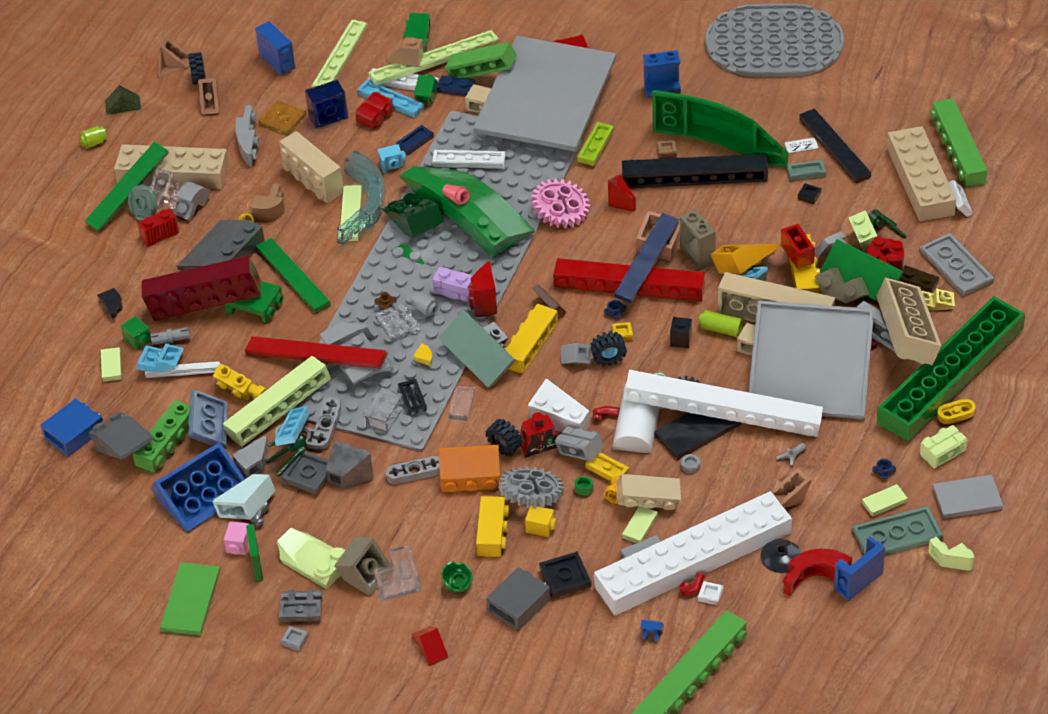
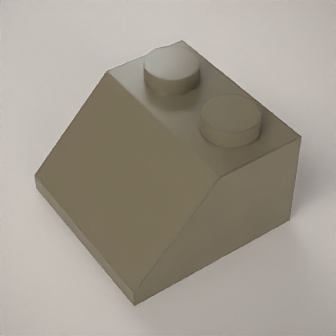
M355 537L334 565L344 581L369 596L373 594L392 568L373 537Z

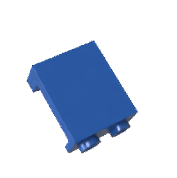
M678 50L643 55V86L646 98L652 97L653 90L681 93L679 83L680 57Z
M869 537L866 544V554L850 566L842 559L835 563L834 589L850 601L883 574L885 547L882 543Z

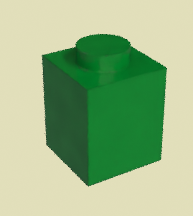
M430 74L418 75L414 91L417 101L434 103L438 88L436 78Z
M134 316L120 325L123 338L136 350L151 341L149 327L138 317Z

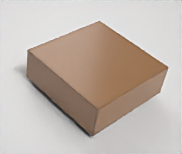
M675 140L657 142L659 158L677 157Z

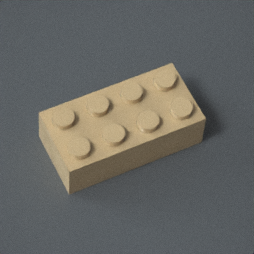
M297 131L280 141V154L282 155V166L285 171H289L297 181H301L308 190L313 191L319 199L326 203L343 194L340 166Z

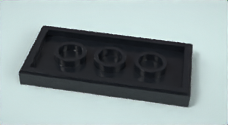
M688 412L654 432L657 439L678 460L740 426L741 422Z

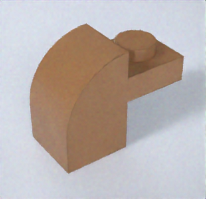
M280 184L272 185L269 196H254L251 206L254 221L269 222L278 219L284 214V193L281 192Z

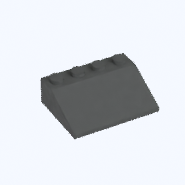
M220 220L177 265V268L184 271L249 255L251 257L257 251L256 245L265 241L263 228L249 220Z

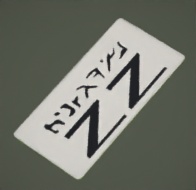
M815 138L785 142L789 153L818 148Z

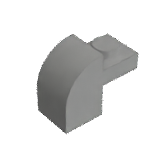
M192 182L185 183L176 195L179 197L174 214L191 221L197 205L205 207L211 190Z

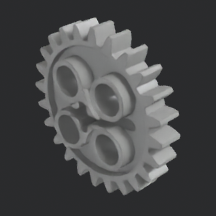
M526 466V469L518 467V470L511 468V472L505 471V474H502L501 478H499L501 496H505V500L511 499V503L518 502V506L525 504L526 507L533 505L534 508L537 505L544 507L545 504L552 506V502L557 503L558 500H561V496H563L564 483L561 482V478H557V474L551 475V471L544 472L543 468L541 470H537L536 467L530 469L528 466Z

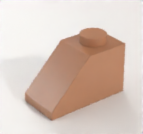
M405 37L389 50L385 59L386 63L420 66L423 58L422 39Z
M199 79L201 114L219 113L218 79Z

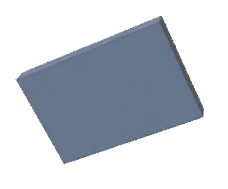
M193 389L190 393L188 437L211 446L220 442L223 448H225L227 432L223 423L227 421L228 402Z

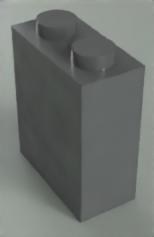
M518 567L486 597L487 611L519 631L551 600L550 587L545 582L533 577L530 572Z

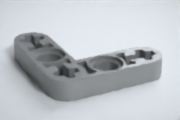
M329 397L323 402L315 429L302 428L300 434L308 435L305 440L307 443L305 448L323 451L330 446L341 413V405L337 398ZM335 404L336 407L332 408V415H330L329 407H332V405ZM325 420L332 421L329 427L321 426ZM282 424L276 427V429H275V435H276V436H277V434H278V432H279V430H280ZM324 438L325 441H321V443H318V440Z

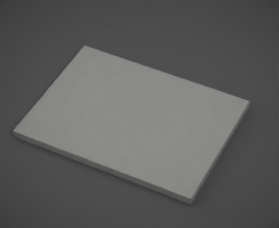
M516 36L512 47L517 57L511 69L499 72L474 124L473 132L576 151L614 65L616 53Z

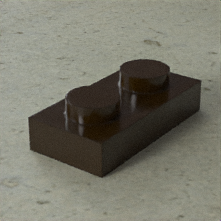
M904 265L901 270L904 273L900 282L918 286L921 288V291L933 293L939 283L938 276Z

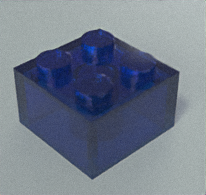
M338 79L305 90L308 116L316 129L348 118L346 94Z

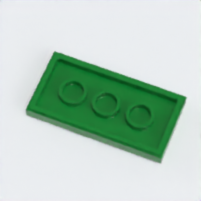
M836 239L820 273H823L831 268H838L844 283L862 277L869 292L867 296L878 301L876 296L884 279L889 278L900 281L904 273Z

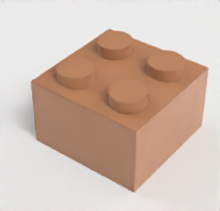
M651 211L647 212L636 237L635 252L639 253L661 214ZM680 220L658 259L671 261L680 240Z

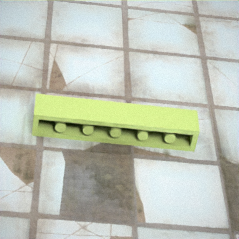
M313 356L308 358L225 421L223 425L228 437L243 447L328 382L331 377L326 365Z

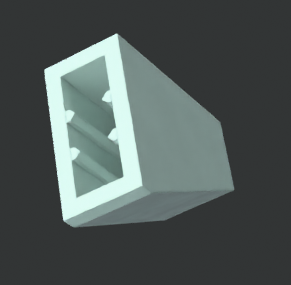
M253 474L214 499L213 504L219 518L251 520L273 495L275 488L269 475Z

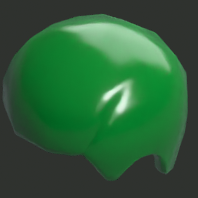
M450 561L443 566L441 578L447 590L461 593L471 587L473 581L472 570L465 563Z

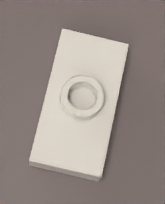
M950 181L949 185L956 198L957 209L966 217L970 216L972 210L963 188L956 181Z

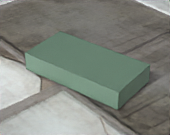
M822 160L787 165L790 182L826 177V170Z

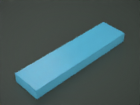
M366 80L357 89V94L368 98L373 92H378L393 99L394 110L412 118H415L424 109V103L381 85L376 86L369 80Z
M309 407L294 408L289 411L275 438L276 446L296 442L310 414Z

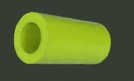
M705 310L704 314H700L698 324L701 325V329L738 337L742 330L743 319Z

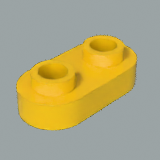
M961 399L944 404L938 408L937 418L943 424H952L974 416L976 405L969 399Z

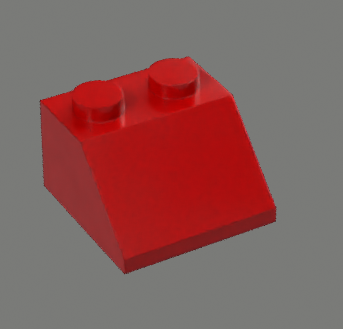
M488 261L470 278L471 286H468L469 297H472V299H469L470 310H474L475 317L498 314L496 288L491 263Z

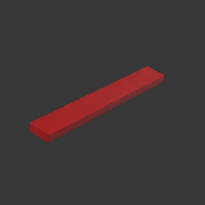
M256 336L251 337L245 348L247 355L306 361L313 356L322 363L381 369L388 355L386 350Z

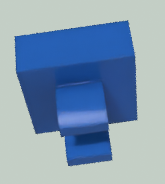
M641 620L640 628L645 630L643 632V639L647 640V635L654 633V641L658 642V632H663V622Z

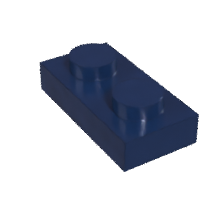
M441 76L437 92L467 96L472 85H475V80Z

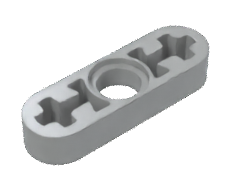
M431 456L391 465L386 470L387 481L390 484L398 485L437 476L440 474L439 457ZM412 468L420 469L417 473L410 472Z

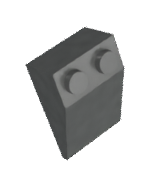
M121 412L110 415L109 420L96 424L93 430L88 432L99 453L122 460L154 440L151 433L128 414Z

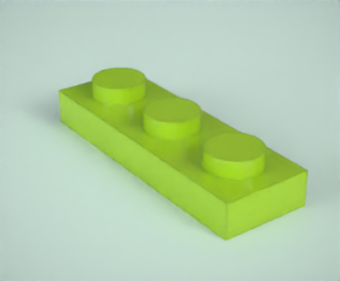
M597 122L577 157L578 162L595 166L614 132V126Z

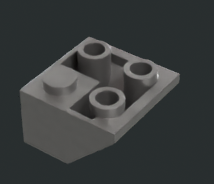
M335 440L326 467L328 483L346 489L371 482L374 477L370 453L364 449H358L347 443Z

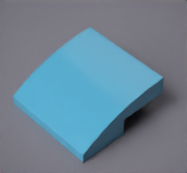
M165 344L162 350L146 345L137 362L136 369L150 372L173 370L176 368L184 348Z

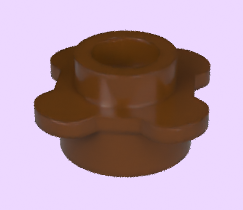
M388 292L381 293L380 297L374 300V303L379 305V308L384 311L392 309L394 303L397 302V298L390 296Z

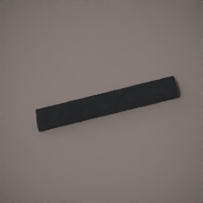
M815 108L799 114V119L855 183L871 177V171Z

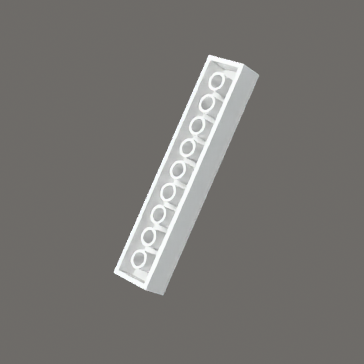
M770 491L594 572L595 589L614 616L680 586L682 582L685 584V582L693 580L696 573L706 574L764 547L771 541L792 534V518Z

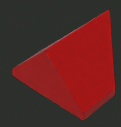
M618 175L609 179L608 206L632 212L636 211V197L622 177Z

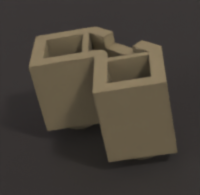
M831 268L815 276L822 294L835 297V299L842 302H854L869 295L862 277L844 283L838 268Z

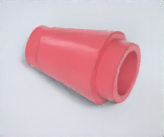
M447 184L442 190L444 195L459 205L467 203L470 197V193L465 187Z

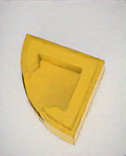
M421 343L413 355V361L431 366L433 360L430 348Z

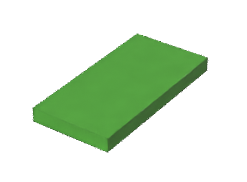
M180 563L160 626L161 632L201 636L219 578V566Z

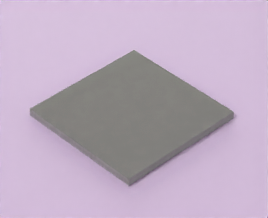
M758 300L748 393L823 407V417L865 420L874 309Z

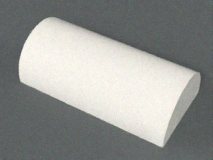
M625 384L612 450L651 454L660 407L624 400Z

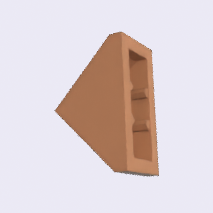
M167 36L163 38L159 48L158 78L185 70L189 66V53Z
M797 468L793 472L777 478L771 492L784 508L802 504L812 481Z

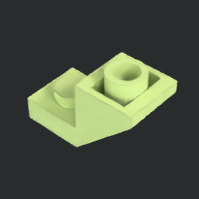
M937 537L929 541L928 553L940 566L967 571L973 570L975 556L963 543L949 550L947 545Z

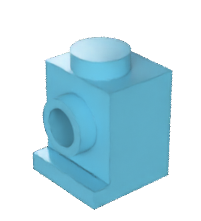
M398 144L378 149L379 163L383 174L387 173V170L403 167L406 156L405 152L400 150Z

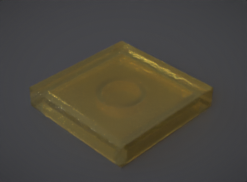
M276 100L259 119L258 125L289 136L307 116V112L301 108Z

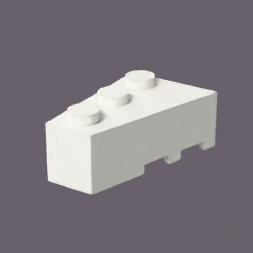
M545 379L528 404L529 419H532L534 413L549 415L557 431L563 432L566 427L581 428L587 431L590 427L589 410L548 379Z

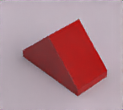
M428 626L412 633V638L429 666L448 658L438 628Z

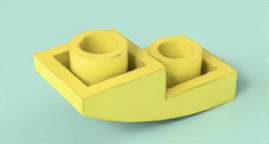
M935 289L934 293L922 291L928 310L954 309V292Z

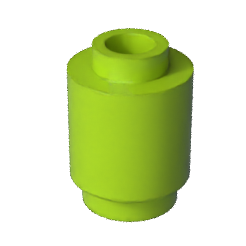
M96 126L82 131L79 139L82 146L90 148L104 143L107 140V134L103 127Z

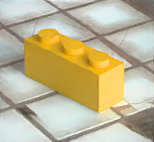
M481 496L476 540L477 556L502 557V549H506L504 533L508 532V521H505V517H509V505H506L505 497Z

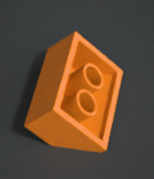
M498 445L438 448L442 492L499 489L501 472Z

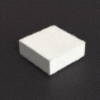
M703 581L698 601L718 606L723 593V585Z

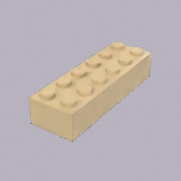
M923 126L888 132L887 150L919 222L955 216L956 198Z
M121 145L114 168L117 183L150 146ZM162 146L168 150L169 154L142 183V185L182 187L185 183L192 182L208 189H223L229 167L227 150Z
M727 272L724 273L718 287V313L755 323L758 300L835 306V297Z
M885 278L876 297L896 356L905 360H915L920 364L933 365L941 348V343L921 288Z

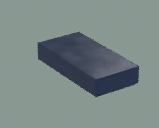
M420 125L397 141L396 145L398 144L401 151L410 155L434 138V133Z

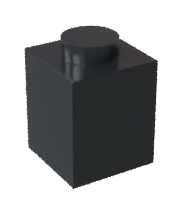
M673 317L670 329V346L689 348L692 337V319Z

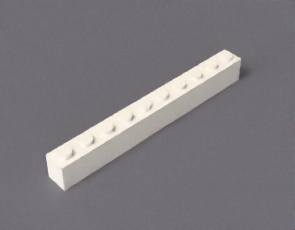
M629 370L624 400L814 437L818 436L823 410L821 406Z

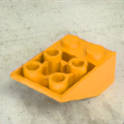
M780 244L723 245L710 255L719 274L727 272L743 275L748 272L751 266L760 264L763 258L773 255L775 250L781 246Z

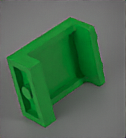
M261 281V297L225 304L226 312L234 314L236 309L259 315L262 317V322L267 324L269 319L273 318L277 307L283 303L284 296L282 295L281 286Z

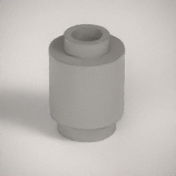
M417 291L411 297L410 303L413 305V308L426 316L434 315L439 309L438 300L424 292Z

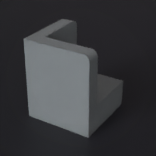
M579 343L561 345V364H590L591 346Z

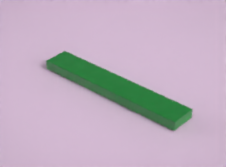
M154 141L84 220L85 223L100 233L128 201L129 192H132V188L142 185L169 154L168 150Z
M272 238L256 245V250L315 314L331 306L330 300Z

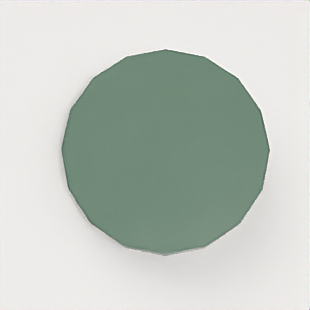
M134 186L132 192H129L128 205L131 213L135 214V218L142 221L145 217H151L156 214L157 201L153 191L148 186Z

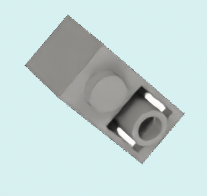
M264 435L232 455L234 464L245 479L253 474L264 472L269 453L267 437Z

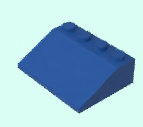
M219 442L155 481L151 490L161 505L188 532L217 514L213 500L245 480V478Z

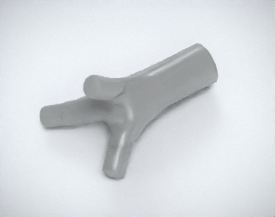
M801 443L793 449L788 448L786 453L776 456V460L789 458L790 466H794L796 456L806 450V445Z

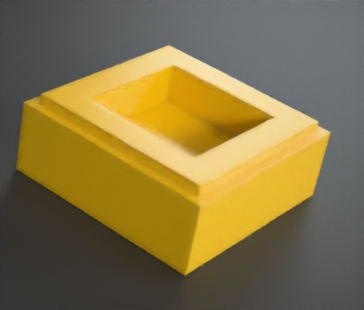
M631 322L612 324L613 334L618 332V335L621 334L624 341L633 340Z

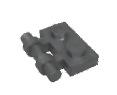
M307 589V591L296 592V590L281 592V600L283 601H280L279 622L321 621L322 591Z

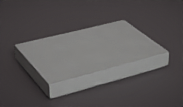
M992 475L933 484V491L943 519L1003 509V504Z

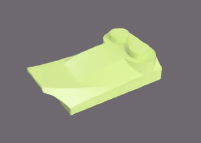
M290 528L277 541L280 562L327 590L341 576L334 565L345 552L343 548H333L321 540L293 528Z

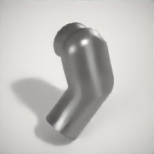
M267 502L250 520L257 528L264 523V519L261 516L270 509Z

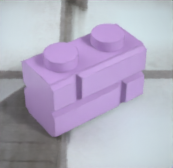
M439 267L433 277L434 293L469 302V299L472 297H469L468 286H471L470 278L473 275Z

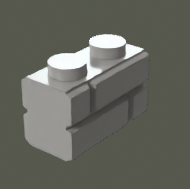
M566 427L562 434L555 439L560 454L587 461H592L596 454H599L603 449L601 437L597 432H589L581 428Z

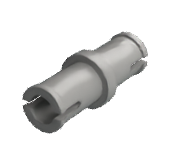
M188 327L176 330L167 329L165 332L150 334L153 346L167 342L172 344L177 340L190 339Z

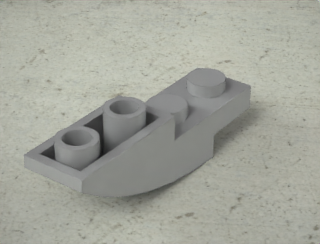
M245 105L244 116L236 117V135L242 158L249 167H253L254 160H257L256 148H259V137H256L253 125L257 122V114L253 112L252 105Z

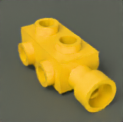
M223 364L218 365L214 371L213 377L217 381L216 385L223 390H231V393L239 399L244 397L249 400L251 396H253V399H256L267 390V388L261 385H255L252 380L246 378L243 374H239Z

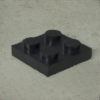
M578 551L539 563L544 580L550 587L552 598L592 587L590 577Z

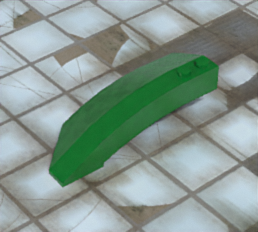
M652 91L653 132L706 141L741 155L767 154L768 165L787 168L789 152L752 118L710 100L677 93Z
M413 166L399 174V177L417 195L437 202L439 209L468 233L492 259L535 232L534 228L498 193L466 172ZM447 184L465 187L470 193L467 203L459 205L443 194V187Z

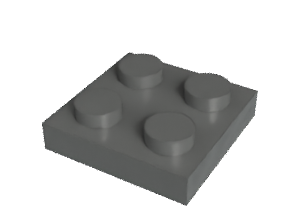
M305 451L288 467L281 477L282 482L317 495L327 481L326 467L328 459Z

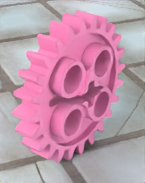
M554 178V182L547 179V183L541 182V185H537L536 189L533 190L531 208H534L533 213H539L538 219L544 218L543 223L549 221L550 226L556 224L557 228H559L560 225H563L565 229L569 224L573 228L574 224L580 225V222H584L585 217L588 216L590 199L586 198L587 193H582L583 188L577 189L578 184L572 186L571 181L564 183V179L561 182H558L556 178Z

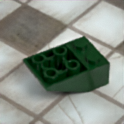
M414 193L405 194L402 199L391 201L388 203V206L382 208L401 231L412 238L444 223L438 203Z

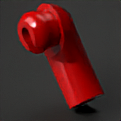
M612 406L594 408L592 419L601 421L602 415L618 417L620 408Z
M696 573L693 583L685 582L684 584L682 582L679 586L681 594L691 596L699 593L705 580V575Z

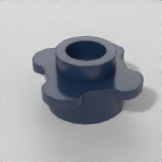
M611 300L608 302L607 308L604 309V314L618 319L621 317V313L626 311V306L622 305L618 300Z
M880 459L876 466L872 467V472L879 474L882 479H888L891 473L896 472V467L892 465L890 460Z

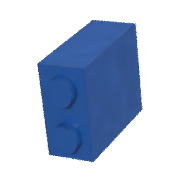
M270 21L256 27L255 32L259 54L280 75L294 69L295 61L292 42Z
M75 398L43 422L41 429L46 440L67 456H71L92 440L88 432L92 431L96 424L101 423L103 418L98 412H93L86 403H82Z

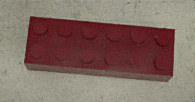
M249 255L142 280L141 297L155 321L236 301L261 297V279Z

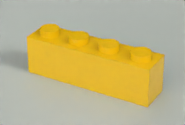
M806 234V236H807V237L809 238V240L811 241V236H810V234ZM815 255L814 264L797 269L789 258L794 288L818 294L822 293L815 278L816 275L820 274V269L816 268L818 266L817 256Z
M537 304L533 310L529 311L528 317L525 322L521 323L519 331L516 335L512 336L507 348H504L516 360L509 370L521 374L525 373L557 326V310Z

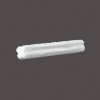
M220 362L178 364L175 369L169 371H145L146 378L209 374L214 373Z

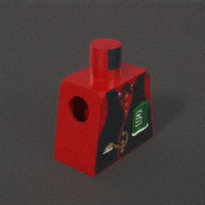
M534 413L532 419L522 422L520 435H522L523 442L520 447L525 458L557 448L555 439L558 436L549 415Z

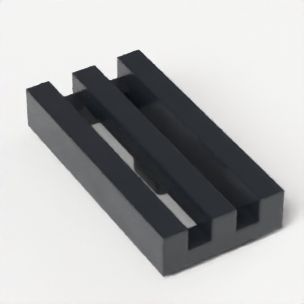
M417 379L398 383V389L408 415H412L413 411L419 413L421 409L427 411V405ZM412 384L420 401L418 405L410 386ZM405 386L407 388L413 406H410L405 390L403 388Z

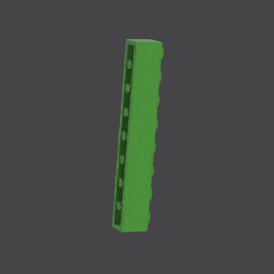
M726 610L631 714H675L680 712L685 702L689 698L694 697L700 685L705 684L710 674L720 668L723 660L727 656L732 655L738 643H742L746 639L747 622Z

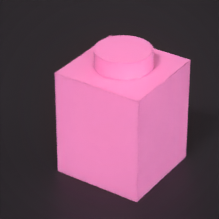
M229 522L224 537L226 553L246 555L249 546L246 525H249L248 523Z

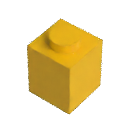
M531 505L525 519L526 533L549 538L551 531L555 530L557 525V519L554 518V510L538 506L534 508Z

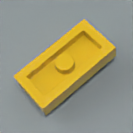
M601 452L596 454L592 461L585 463L586 469L609 481L614 476L630 473L629 467Z

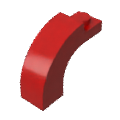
M825 548L812 549L798 554L788 563V573L783 578L784 593L792 596L800 584L812 576H826L835 580V563L842 559L851 566L852 557L840 551Z

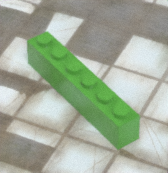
M954 99L933 102L930 117L931 120L935 121L937 132L941 134V141L946 145L947 154L952 158V165L958 171L959 180L963 182L965 187L986 184L987 168Z

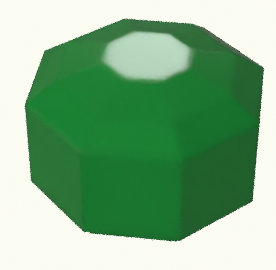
M579 476L574 481L575 492L579 495H589L594 491L593 479L590 477Z

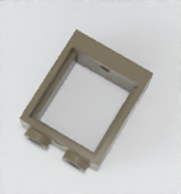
M695 209L680 216V248L696 267L701 270L714 264L710 254L716 250V232Z

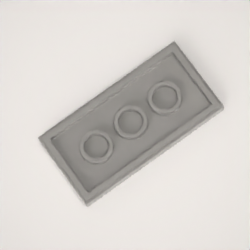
M951 233L919 248V252L962 297L994 283V277Z

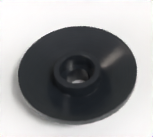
M774 540L763 547L761 561L767 569L773 572L787 573L789 561L800 554L801 550L795 543L789 540Z

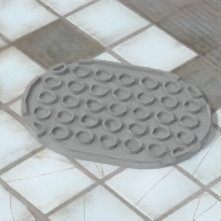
M749 4L735 7L734 10L725 11L717 16L716 20L709 25L706 31L705 46L709 57L716 65L739 76L753 78L803 77L819 73L838 60L844 47V34L840 24L836 23L831 15L823 10L812 9V6L803 4Z

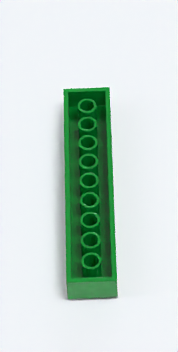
M993 296L941 346L933 365L922 364L878 406L877 423L909 442L938 413L940 406L948 404L1024 329L1025 313Z

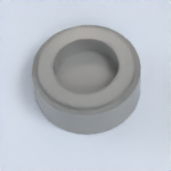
M688 454L682 457L681 469L683 472L694 474L700 470L701 461L698 456Z

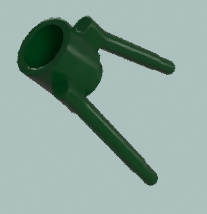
M874 209L868 214L876 234L875 227L882 228L887 224L903 238H906V234L896 227L897 224L878 209Z
M299 434L295 443L286 444V448L266 460V463H270L289 450L292 453L296 452L276 474L277 477L300 454L306 451L304 448L307 446V443L301 434ZM275 441L268 443L269 447L276 445Z

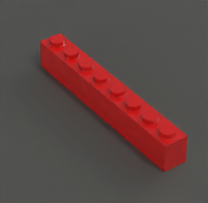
M557 258L553 273L554 287L615 293L631 265ZM653 267L637 295L702 302L705 289V272Z

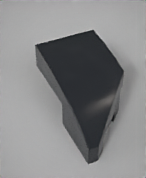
M112 288L97 295L99 302L106 308L107 314L112 319L115 318V312L123 308L122 298L117 290Z

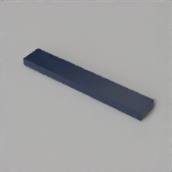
M665 213L661 214L617 288L614 297L632 304L678 226L679 219Z

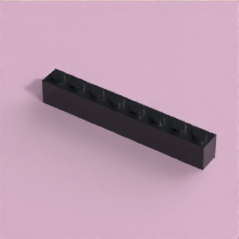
M767 154L622 160V179L629 188L768 182Z

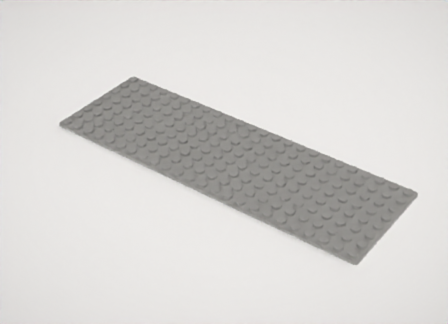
M457 111L449 113L419 167L463 171L476 177L506 200L534 228L535 232L492 259L468 233L441 210L444 223L414 238L405 235L389 218L327 329L346 321L357 320L361 324H365L374 336L367 339L374 349L386 350L388 358L392 361L393 370L376 373L353 384L337 364V366L328 370L331 379L294 407H309L310 414L306 422L316 424L323 402L329 397H335L341 405V413L335 428L336 430L416 451H423L467 368L438 337L462 310L467 311L482 327L489 325L494 316L475 317L474 310H470L469 302L435 294L433 277L439 267L474 275L486 262L490 261L498 308L544 219H538L539 213H533L534 208H531L533 190L536 189L537 185L540 186L541 182L547 183V179L551 182H554V178L558 182L565 179L582 146V140L576 151L474 133L473 127L478 116ZM434 150L505 151L506 155L504 169L433 167L432 160ZM408 186L403 196L408 193H416ZM407 244L414 251L410 253V259L402 257L404 250L397 246ZM422 259L425 262V264H419L417 263V261ZM383 292H388L390 296L397 298L393 308L387 311L381 310L379 305L374 303V300L379 298ZM415 292H424L438 300V311L432 316H426L414 309L410 300ZM321 338L319 343L325 344V342ZM421 343L428 346L432 352L433 361L431 366L413 361V355ZM417 379L427 405V411L421 409L419 413L413 411L412 415H408L398 389V383ZM412 384L410 386L418 405L420 401ZM405 386L403 388L405 390L406 396L408 398L410 406H413L407 388ZM333 404L332 407H329L330 415H332V408L336 407L335 404ZM325 420L321 426L329 427L332 421Z

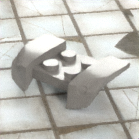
M357 320L340 322L320 333L325 344L374 349L367 339L374 336L365 324H361ZM388 356L381 369L339 365L345 376L353 384L376 373L393 370L392 361Z

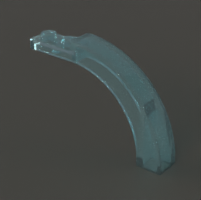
M356 150L345 158L344 173L356 179L365 188L368 199L354 215L337 228V243L341 245L351 240L364 227L371 229L380 219L383 213L382 208H384L385 184L383 176L369 158Z

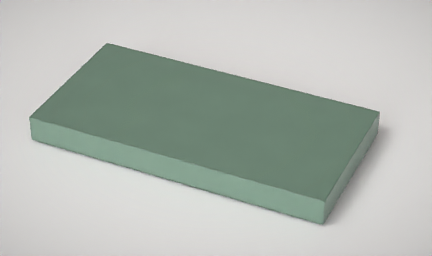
M462 310L438 337L490 389L516 361L465 310Z
M928 506L852 526V532L863 555L866 554V544L869 537L882 543L885 547L884 556L928 545L929 541L934 537L943 541L944 537Z

